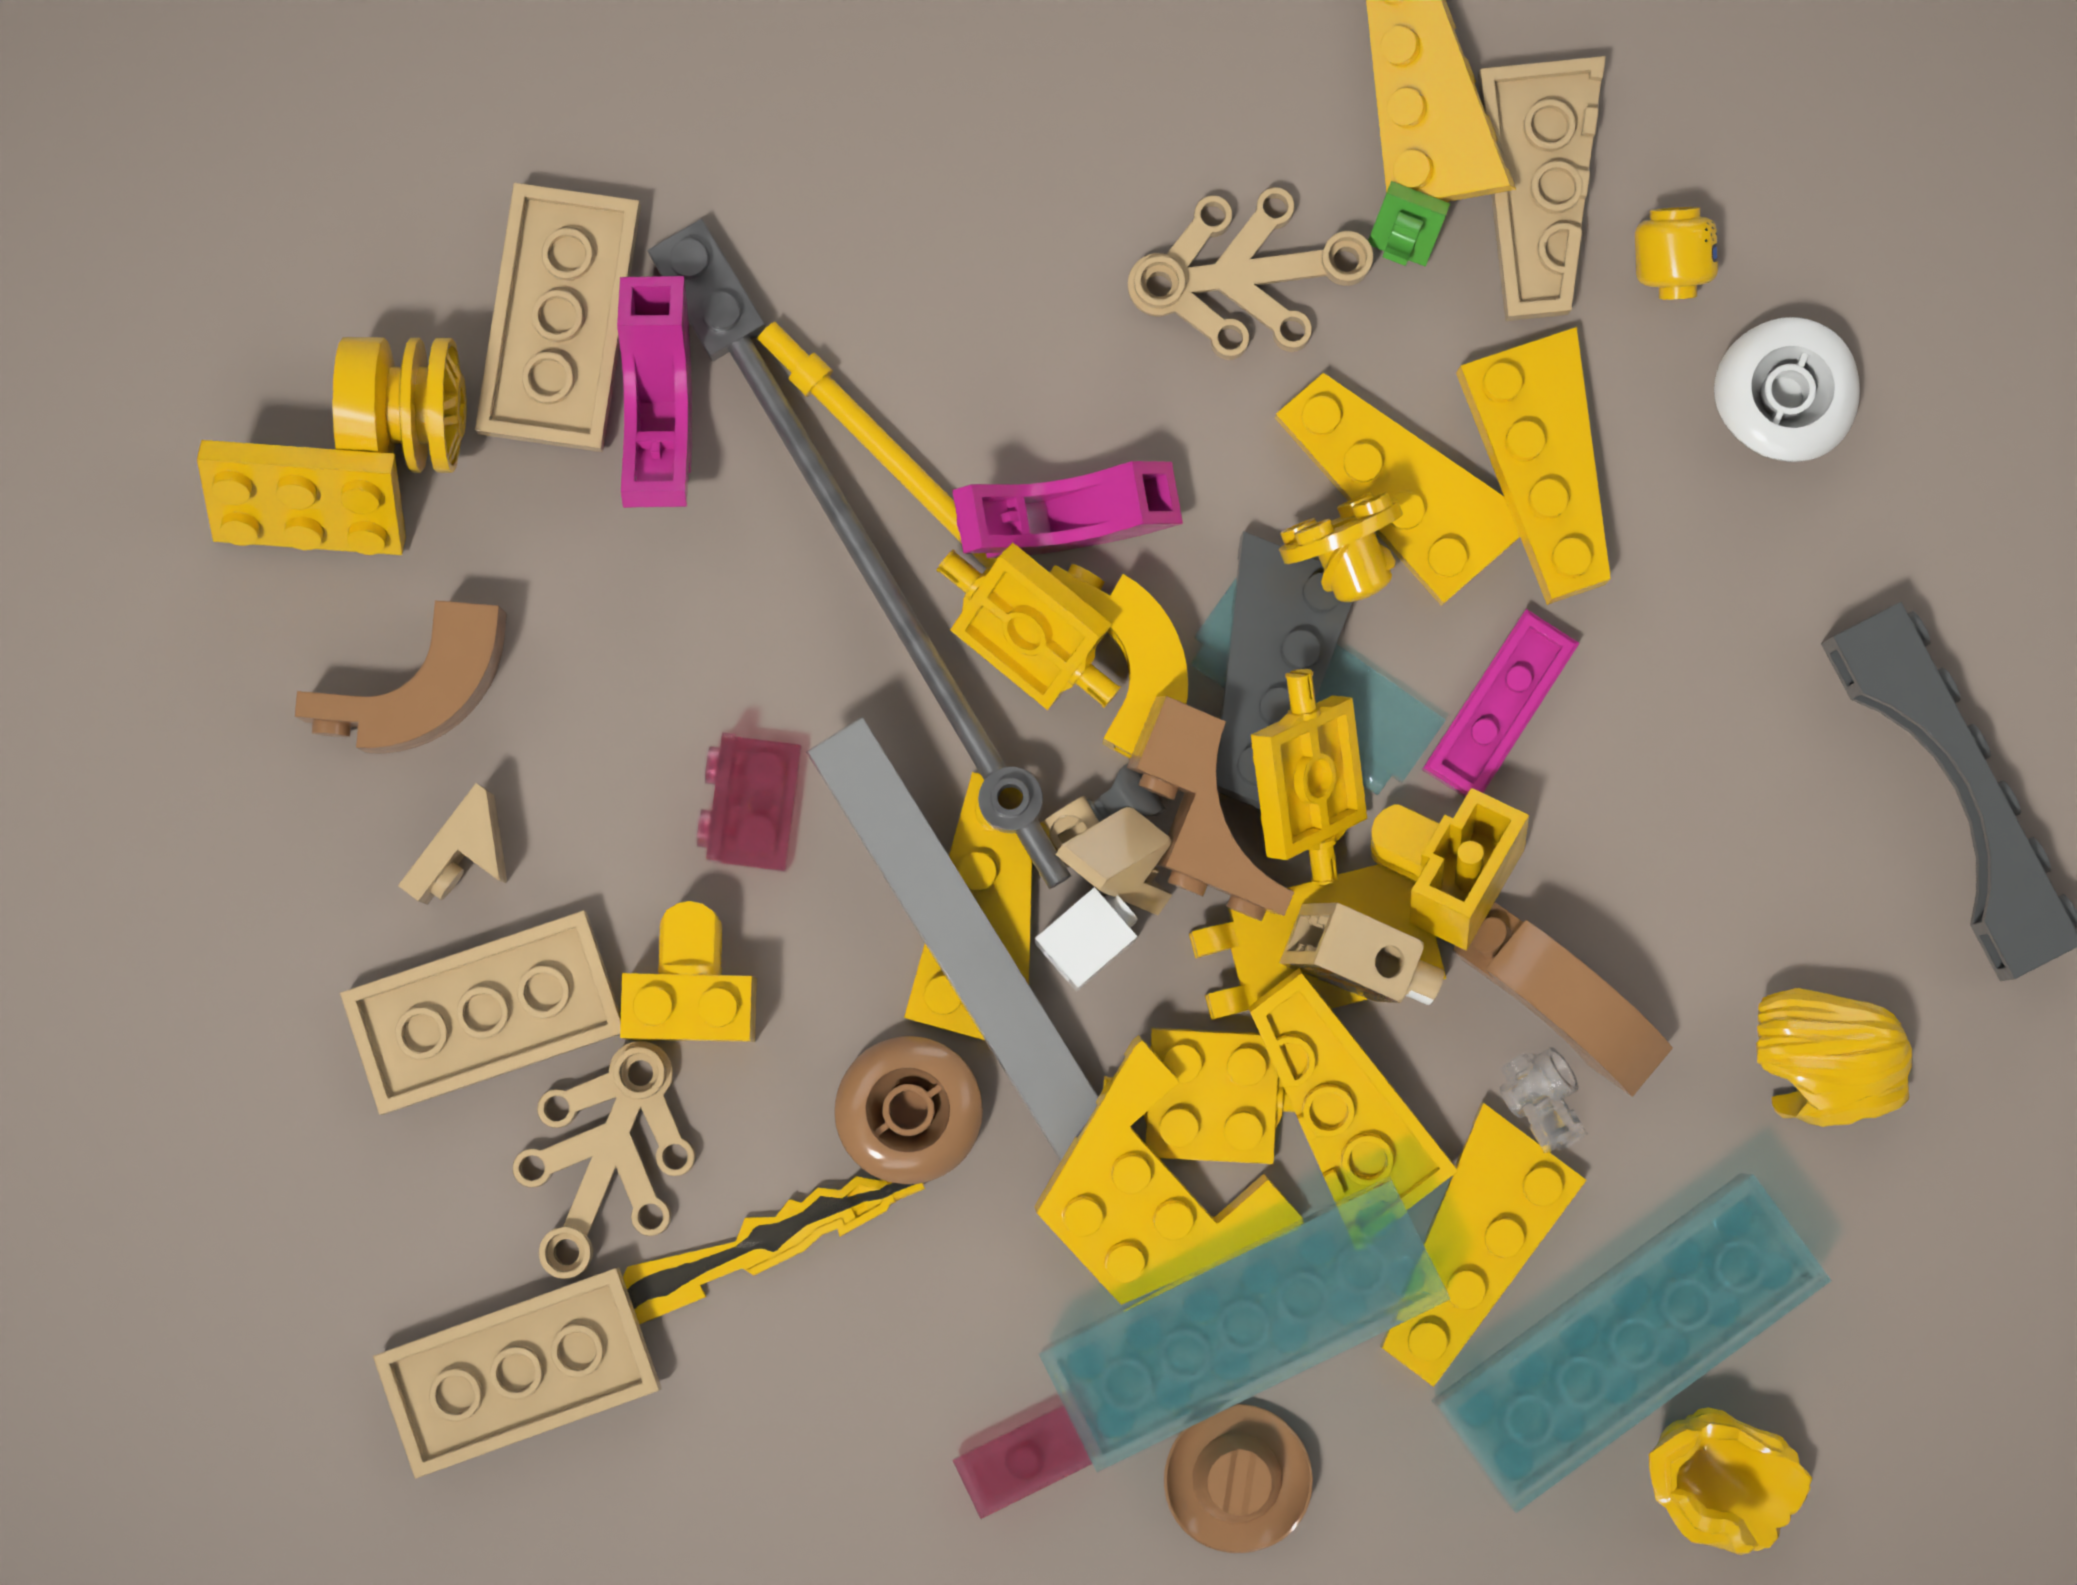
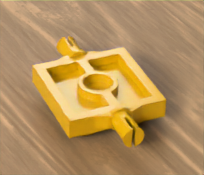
M1012 543L998 557L994 565L983 573H980L958 555L954 549L939 564L936 571L940 572L966 593L963 598L962 612L950 631L1046 710L1060 698L1065 690L1072 688L1075 684L1101 704L1103 708L1116 696L1121 686L1115 684L1092 665L1096 646L1109 630L1112 623L1017 545Z
M1296 669L1285 674L1290 702L1288 713L1280 721L1251 734L1261 823L1267 857L1288 860L1309 850L1312 883L1328 885L1339 880L1334 845L1348 828L1368 819L1353 698L1332 695L1316 703L1313 671L1310 669Z
M1151 1027L1150 1048L1175 1074L1180 1083L1143 1115L1146 1122L1145 1143L1159 1158L1273 1164L1275 1130L1282 1117V1112L1295 1111L1260 1033ZM1104 1076L1103 1088L1107 1082H1111L1113 1077Z

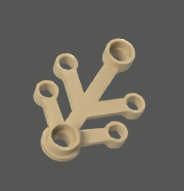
M1272 187L1261 193L1257 201L1256 212L1215 264L1189 267L1210 237H1218L1224 234L1231 223L1232 209L1229 203L1220 196L1211 195L1204 197L1198 202L1194 212V219L1167 254L1152 253L1135 263L1128 277V293L1133 304L1143 313L1155 317H1163L1172 313L1177 314L1211 340L1212 350L1218 357L1224 360H1234L1241 357L1248 347V329L1242 322L1236 319L1224 320L1194 295L1195 293L1219 291L1273 331V339L1279 348L1288 352H1296L1303 349L1310 339L1312 333L1310 320L1302 312L1287 310L1256 285L1327 276L1335 284L1351 286L1359 283L1367 276L1373 262V250L1369 241L1361 234L1353 231H1342L1333 235L1327 241L1323 250L1252 259L1273 230L1286 226L1293 216L1295 205L1291 194L1283 188ZM1272 198L1280 199L1286 205L1287 212L1282 217L1272 218L1265 213L1263 204ZM1207 207H1217L1224 213L1225 219L1220 225L1209 226L1201 218L1202 211ZM1347 251L1356 257L1358 265L1352 271H1342L1335 265L1334 257L1340 252ZM1155 276L1165 277L1171 284V290L1164 296H1155L1147 288L1148 281ZM1288 321L1298 322L1303 327L1304 336L1297 341H1288L1282 336L1280 327ZM1226 329H1232L1240 334L1242 343L1236 349H1225L1219 344L1218 335Z
M646 1041L628 1043L614 1054L607 1074L569 1090H550L544 1093L538 1102L537 1112L541 1121L547 1126L562 1128L575 1120L578 1111L616 1098L605 1124L543 1150H524L517 1155L513 1162L514 1177L521 1185L539 1187L547 1183L553 1173L592 1157L564 1226L547 1233L539 1247L541 1265L546 1272L554 1277L561 1279L572 1278L583 1273L590 1265L593 1257V1246L588 1235L616 1168L633 1207L631 1220L634 1228L643 1235L654 1236L664 1232L671 1223V1209L664 1200L656 1196L631 1135V1130L641 1108L659 1145L656 1152V1162L660 1170L670 1176H680L688 1173L695 1164V1149L689 1141L681 1137L664 1096L671 1086L673 1079L672 1063L667 1053L656 1044ZM638 1061L648 1062L653 1069L651 1081L643 1086L636 1085L630 1078V1069ZM555 1096L565 1098L569 1104L568 1115L560 1121L552 1120L546 1111L547 1103ZM673 1144H679L687 1151V1162L680 1169L670 1168L664 1159L666 1149ZM531 1155L539 1157L545 1166L543 1175L534 1181L527 1179L522 1172L524 1160ZM647 1204L657 1205L663 1213L662 1223L655 1229L645 1227L640 1221V1212ZM562 1240H572L579 1248L578 1259L573 1264L562 1263L556 1255L557 1246Z

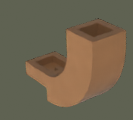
M435 600L432 635L427 657L419 671L406 684L387 694L371 697L297 691L294 717L305 723H312L311 733L315 735L347 738L350 737L351 727H358L356 748L365 753L384 754L401 752L432 742L459 725L480 703L491 686L503 652L507 613L497 605Z
M1494 902L1467 951L1457 946L1452 949L1462 961L1506 991L1551 1027L1575 1050L1588 1066L1631 1097L1636 1094L1673 1049L1661 1033L1634 1006L1593 970L1528 920L1521 921L1496 902Z

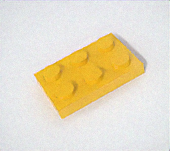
M201 440L197 464L213 542L231 543L238 546L265 545L293 547L299 550L349 551L364 555L403 554L406 532L395 454Z

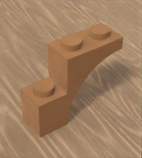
M1168 696L1156 697L1127 768L1142 774L1138 786L1171 800L1175 799L1178 790L1185 793L1168 832L1171 844L1157 863V865L1172 871L1167 882L1202 897L1207 886L1230 895L1226 905L1227 908L1261 922L1266 911L1285 916L1294 891L1266 876L1249 860L1233 838L1220 806L1217 791L1216 764L1220 738L1226 721Z

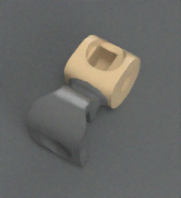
M1127 763L1119 770L1113 786L1103 793L1100 798L1092 801L1087 799L1086 796H1082L1046 818L1040 825L1055 850L1058 851L1063 843L1122 808H1134L1143 816L1148 817L1158 816L1167 809L1157 794L1138 786L1142 774L1128 769ZM1063 861V863H1064V865L1066 866V868L1070 867L1069 865H1067V864Z

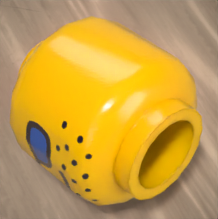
M1671 207L1650 210V220L1641 222L1635 230L1636 276L1638 281L1648 287H1659V299L1673 300L1697 297V285L1713 281L1718 273L1717 228L1714 221L1707 217H1700V207Z

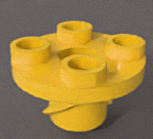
M1371 492L1358 496L1337 506L1340 515L1337 519L1332 521L1325 519L1316 522L1315 518H1312L1280 532L1284 545L1279 548L1284 563H1297L1318 556L1324 569L1321 579L1322 587L1326 592L1333 591L1336 599L1341 602L1360 601L1380 592L1392 579L1390 569L1395 567V560L1391 551L1378 542L1375 531L1389 525L1403 515L1398 500H1390L1388 493L1373 496Z

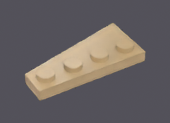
M1606 56L1482 68L1478 73L1480 99L1486 115L1490 117L1498 141L1496 143L1505 167L1509 169L1516 190L1491 194L1505 321L1568 315L1572 309L1582 235V218L1588 191L1593 137L1596 132L1599 110L1598 100Z

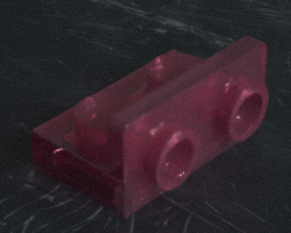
M722 732L720 747H709L705 770V784L715 785L712 810L701 809L697 830V847L707 848V861L713 864L786 872L802 754L801 745L737 737L736 734Z

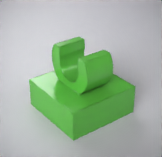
M1391 181L1368 241L1372 247L1384 251L1382 257L1404 266H1406L1409 260L1426 267L1450 203Z

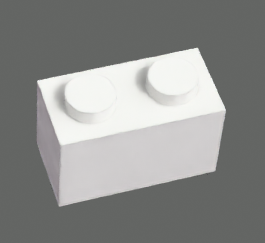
M1094 887L1035 938V944L1077 992L1135 942L1137 935L1131 930V927L1138 919L1118 895L1113 897L1107 894L1103 897Z

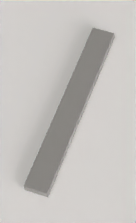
M861 717L809 749L806 753L1061 1161L1075 1136L1078 1137L1096 1108L1095 1102L1098 1096L865 720Z

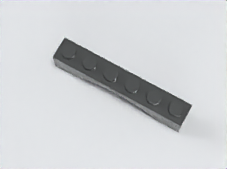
M1899 602L1821 643L1850 700L1881 713L1909 732L1935 758L1955 788L1969 822L1976 857V895L1970 926L1999 981L2017 979L2077 948V910L2066 895L2061 894L2058 896L2046 874L2051 871V864L2045 850L2034 837L2027 839L2016 816L2021 814V808L2014 792L2005 781H1996L1986 762V759L1991 757V752L1983 734L1976 725L1970 724L1967 726L1956 705L1961 700L1955 681L1945 668H1936L1926 649V646L1930 645L1931 641L1924 623L1914 611L1907 613L1902 602Z

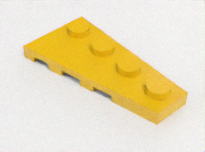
M1366 0L1386 193L1391 181L1445 202L1516 190L1510 171L1505 167L1496 143L1498 139L1490 117L1484 111L1474 84L1476 80L1468 59L1464 57L1455 33L1456 26L1446 0Z
M1322 373L1276 413L1275 419L1348 501L1371 492L1373 496L1388 493L1390 500H1398L1403 515L1375 532L1441 606L1520 538L1503 495L1325 373Z
M972 772L949 857L1029 985L1032 860L1016 833L1000 832L986 822L978 801L979 790L984 779L981 774ZM1013 787L1004 789L998 797L999 804L1008 810L1017 808L1023 800V794ZM924 943L904 1018L985 1041Z
M1300 968L1248 1007L1356 1249L1458 1172L1450 1158Z
M1480 1103L1472 1122L1471 1131L1455 1164L1458 1172L1450 1177L1451 1179L1437 1213L1434 1214L1425 1236L1426 1239L1416 1264L1410 1272L1380 1345L1387 1353L1433 1387L1587 1181L1485 1103Z

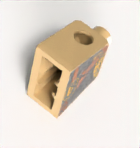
M1340 903L1302 904L1279 962L1294 970L1300 968L1304 974L1375 1002L1401 1003L1405 996L1430 1005L1439 993L1444 978L1443 969L1419 960L1424 949V942Z

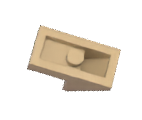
M477 783L468 792L398 885L419 902L428 905L434 896L443 900L453 890L464 873V869L458 865L464 856L468 857L497 880L505 884L507 883L495 795Z
M1126 807L1115 812L1063 843L1055 854L1099 891L1113 897L1118 895L1123 901L1157 916L1172 897L1170 892L1154 880L1160 872L1155 866L1169 848L1171 839L1134 808Z

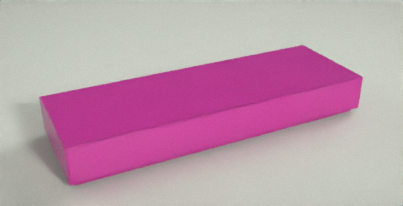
M1526 609L1421 770L1466 798L1471 788L1483 793L1580 643Z

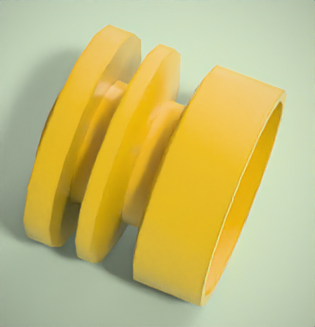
M343 337L338 344L333 374L332 409L336 449L394 454L395 445L402 444L408 469L412 473H421L426 465L429 448L433 469L437 473H453L458 463L460 443L465 433L467 415L466 385L460 370L459 355L455 341L452 338H436L432 343L428 365L424 342L421 338H410L405 346L401 367H395L390 344L385 337Z

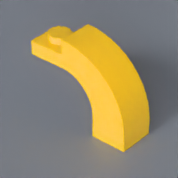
M1054 564L1050 573L1112 623L1106 633L1114 639L1124 655L1129 674V688L1120 710L1103 738L1102 744L1130 760L1156 697L1168 696L1187 705L1188 672L1179 636L1161 605L1149 592L1126 575L1122 574L1111 595H1108L1101 591L1105 582L1092 572L1076 564H1071L1068 571H1065Z

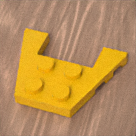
M1139 1035L1129 1044L1124 1053L1125 1058L1110 1083H1106L1095 1102L1096 1108L1078 1137L1075 1136L1034 1206L1040 1218L1121 1305L1296 1229L1305 1222L1302 1215L1265 1174L1261 1175L1214 1217L1211 1216L1130 1127L1180 1083L1175 1074Z

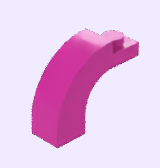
M684 276L620 277L617 329L624 388V440L621 475L623 508L687 507L688 474L691 473L692 378L689 320Z
M1130 461L1098 472L1050 482L1033 484H970L952 490L963 553H986L987 558H998L1012 543L1028 555H1038L1111 543L1183 524L1172 462Z

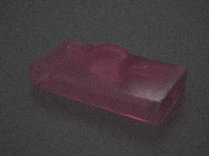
M1066 1402L953 1458L952 1461L980 1519H983L1096 1463L1097 1459L1069 1402Z

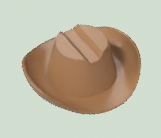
M901 1036L887 1039L873 1045L859 1055L847 1069L840 1082L834 1108L836 1129L842 1145L850 1157L869 1174L897 1184H919L932 1181L944 1176L957 1167L967 1157L977 1140L983 1114L982 1098L978 1083L965 1061L956 1052L940 1042L918 1036Z
M1248 1404L1221 1405L1209 1409L1194 1418L1174 1441L1164 1470L1166 1500L1179 1526L1197 1542L1214 1550L1227 1553L1255 1552L1283 1540L1302 1520L1312 1494L1313 1477L1311 1463L1298 1435L1277 1415L1263 1408Z

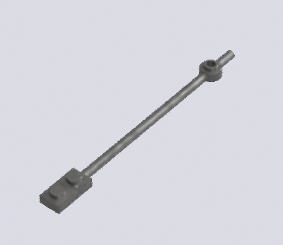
M700 219L648 249L647 251L661 276H684L688 320L712 361L730 352L983 777L984 781L979 790L978 801L984 819L991 827L1000 832L1017 834L1049 889L1066 881L1071 875L1063 861L1055 855L1057 851L1038 821L1043 809V794L1038 781L1031 773L1022 768L1005 766L751 340L760 335L766 326L704 221ZM1010 787L1018 789L1023 794L1020 806L1012 810L1003 808L998 802L1000 793Z

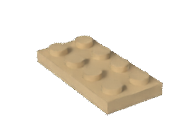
M514 183L475 431L478 435L603 452L620 347L617 329L620 277L631 276L641 211L639 200Z
M584 910L340 993L379 1115H385L620 1035L621 1014L588 914Z
M619 1267L373 1356L415 1479L662 1389Z

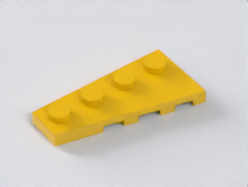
M1577 327L1460 365L1456 372L1457 378L1546 604L1549 605L1606 585L1611 577Z

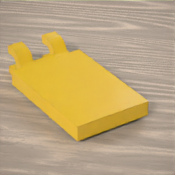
M1377 864L1338 874L1339 880L1334 881L1332 884L1316 885L1311 881L1288 887V889L1294 891L1285 916L1266 911L1261 922L1228 908L1231 922L1192 931L1188 935L1194 958L1231 949L1240 986L1205 995L1210 1019L1214 1020L1249 1011L1248 1007L1296 971L1279 962L1302 904L1340 903L1424 942V949L1419 960L1444 971L1435 935L1409 923L1411 890L1416 882ZM1304 974L1331 1009L1368 1000Z

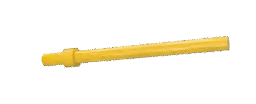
M775 321L768 325L757 339L791 372L788 379L806 397L813 394L961 543L954 500L830 377L833 370L815 352L808 355ZM971 553L986 569L991 568L998 559L987 558L986 553Z

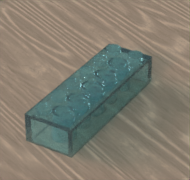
M1740 1173L1430 1401L1504 1503L1517 1513L1832 1280L1754 1174Z
M1388 1176L1045 1345L1040 1351L1039 1356L1096 1472H1099L1450 1300V1296L1391 1176Z

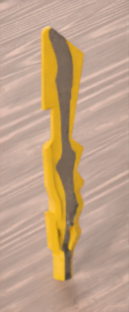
M856 1176L841 1190L817 1188L802 1202L789 1199L775 1217L744 1218L735 1242L628 1266L623 1279L639 1325L707 1297L701 1285L741 1268L752 1275H757L806 1251L824 1234L837 1229L839 1237L885 1213L891 1204L896 1203V1201L924 1190L925 1185L924 1183L897 1184L882 1179L875 1180Z

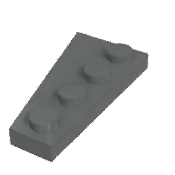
M1243 531L1239 540L1237 558L1239 561L1236 587L1233 594L1230 642L1226 656L1223 704L1220 710V719L1226 721L1217 753L1216 780L1218 793L1260 809L1251 734L1280 721L1290 710L1287 679L1285 678L1286 673L1296 669L1312 670L1316 700L1352 602H1341L1336 599L1333 591L1326 592L1323 589L1321 579L1324 569L1320 561L1310 558L1297 563L1285 564L1279 548L1282 546Z

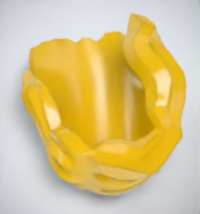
M1803 988L1781 991L1762 998L1761 1003L1758 1005L1759 1025H1757L1759 1040L1756 1042L1757 1063L1765 1071L1787 1079L1799 1090L1771 1097L1774 1111L1783 1119L1797 1118L1808 1124L1821 1127L1850 1125L1863 1118H1877L1895 1111L1909 1100L1908 1075L1912 1068V1048L1900 1021L1889 1010L1870 1002Z
M1710 1407L1698 1409L1694 1414L1688 1415L1686 1419L1676 1420L1667 1426L1661 1433L1658 1444L1649 1453V1471L1655 1499L1667 1509L1680 1532L1692 1543L1716 1547L1738 1555L1770 1548L1779 1538L1780 1528L1785 1527L1791 1521V1515L1798 1512L1811 1490L1810 1484L1813 1478L1800 1465L1798 1453L1787 1444L1783 1437L1757 1429L1736 1420L1723 1410Z

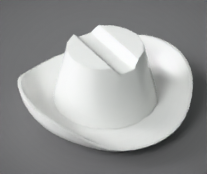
M1786 317L1770 320L1750 329L1729 347L1716 372L1714 396L1717 410L1725 425L1745 446L1771 459L1800 462L1825 455L1844 439L1857 414L1860 384L1854 357L1843 339L1834 331L1818 322L1804 318Z

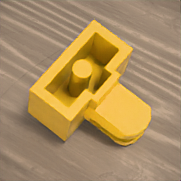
M1473 788L1468 792L1454 818L1444 814L1440 823L1405 806L1394 804L1382 810L1374 819L1371 829V857L1377 864L1416 882L1411 890L1410 924L1467 951L1525 850L1529 815Z
M693 901L677 903L666 910L660 920L657 974L622 973L620 1038L627 1040L755 1042L757 978L753 976L722 975V923L716 912L702 903Z

